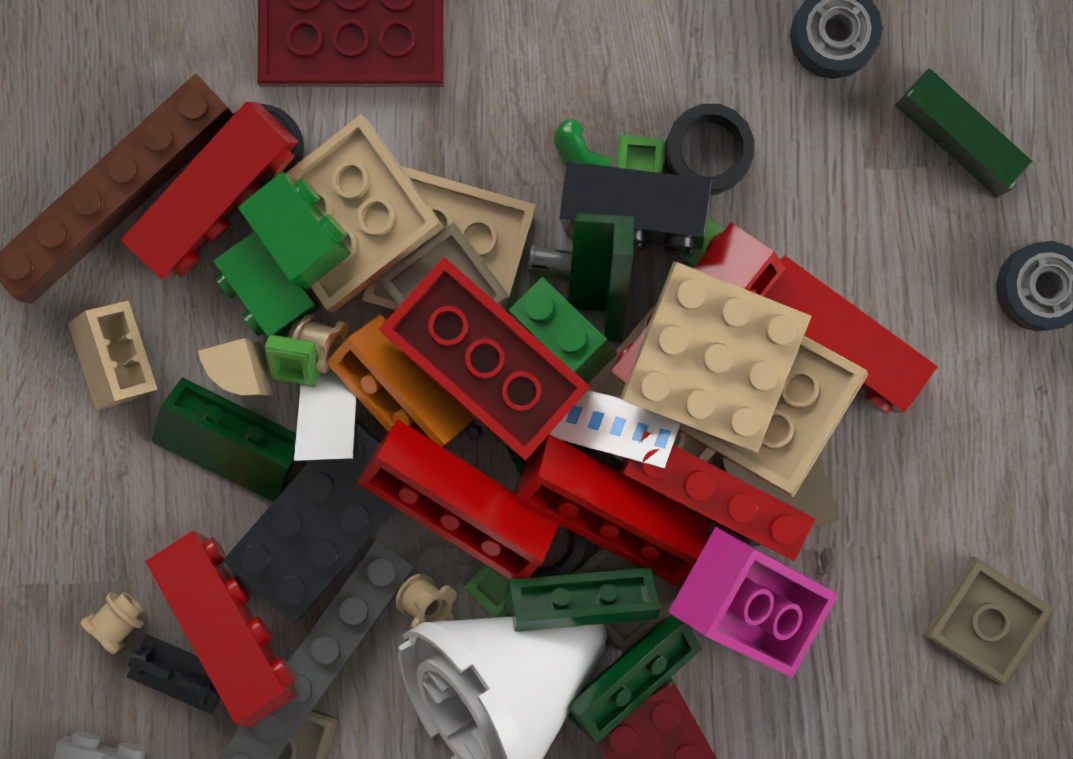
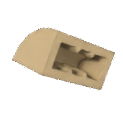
M129 300L86 310L67 323L96 412L132 401L158 389Z
M243 338L198 351L200 361L208 377L223 390L240 396L254 398L274 397L260 343Z

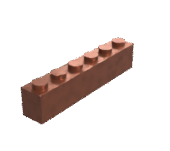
M195 73L0 250V283L16 300L33 304L197 155L221 130L233 112Z

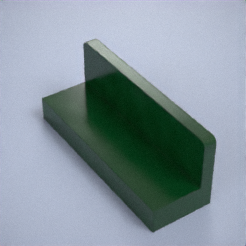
M930 68L918 78L895 104L899 110L996 198L1011 191L1017 184L1015 180L1032 163L1028 156Z
M578 213L575 215L568 302L577 310L605 311L604 336L609 342H622L633 261L634 217Z
M183 377L160 406L152 437L154 444L272 502L282 493L287 476L296 462L294 461L295 432Z
M651 568L511 579L508 582L504 611L506 617H512L514 631L520 632L658 619L660 605Z
M672 614L664 619L582 690L580 696L568 706L571 711L567 718L597 744L702 650L691 627Z

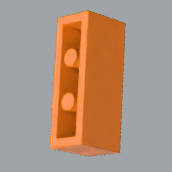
M379 315L349 336L326 363L387 432L399 419L445 448L474 421V418L459 402L380 333L378 329L386 319Z

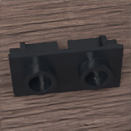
M146 634L139 650L135 649L128 662V667H130L127 675L128 678L213 715L220 696L198 656Z

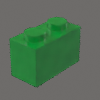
M280 172L238 208L289 281L308 289L351 254L342 241L347 235L341 225L330 214L326 216L322 214L316 205L320 197L307 180L303 177L296 180L286 173Z
M255 231L213 260L221 271L215 275V279L231 299L236 295L239 296L248 309L242 316L258 337L263 333L268 338L269 335L281 336L291 329L295 321L301 320L304 316L312 314L320 308L306 288L289 281Z
M543 277L509 309L514 318L587 384L617 355L607 338Z

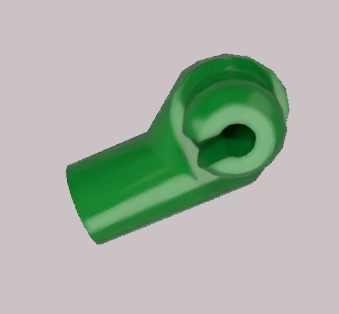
M566 119L561 122L559 128L554 133V144L565 166H567V161L610 166L612 158L588 151L582 136L584 130L582 124L573 119Z

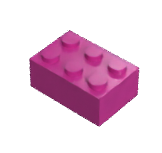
M715 527L668 612L704 636L793 678L838 594Z

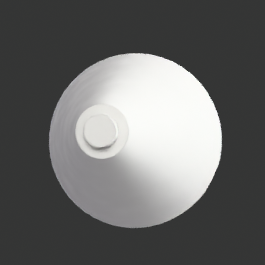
M512 617L424 622L402 635L405 640L408 638L409 640L398 646V660L405 687L420 721L430 738L440 733L443 740L455 754L450 759H543L571 711L568 706L580 696L605 653L607 633L603 624L516 632L514 631Z

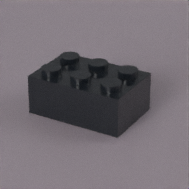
M567 161L559 219L564 232L572 234L571 240H573L575 215L578 213L633 216V249L644 250L646 249V243L664 245V252L691 256L693 248L703 250L712 179Z

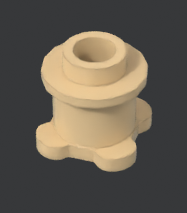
M308 314L301 320L299 319L294 322L289 331L288 338L315 342L318 358L316 370L326 374L330 369L326 361L345 341L349 326L346 322L338 321L333 328L320 323L317 316Z
M416 574L401 585L396 596V607L402 615L414 618L411 624L412 628L424 622L454 620L451 611L457 593L448 585L443 586L439 590L433 578L426 574Z
M125 592L120 596L115 593H109L106 596L107 603L96 614L91 613L89 617H85L81 621L82 627L112 654H115L125 646L123 639L134 628H141L144 625L143 618L140 616L144 611L143 607L137 600Z

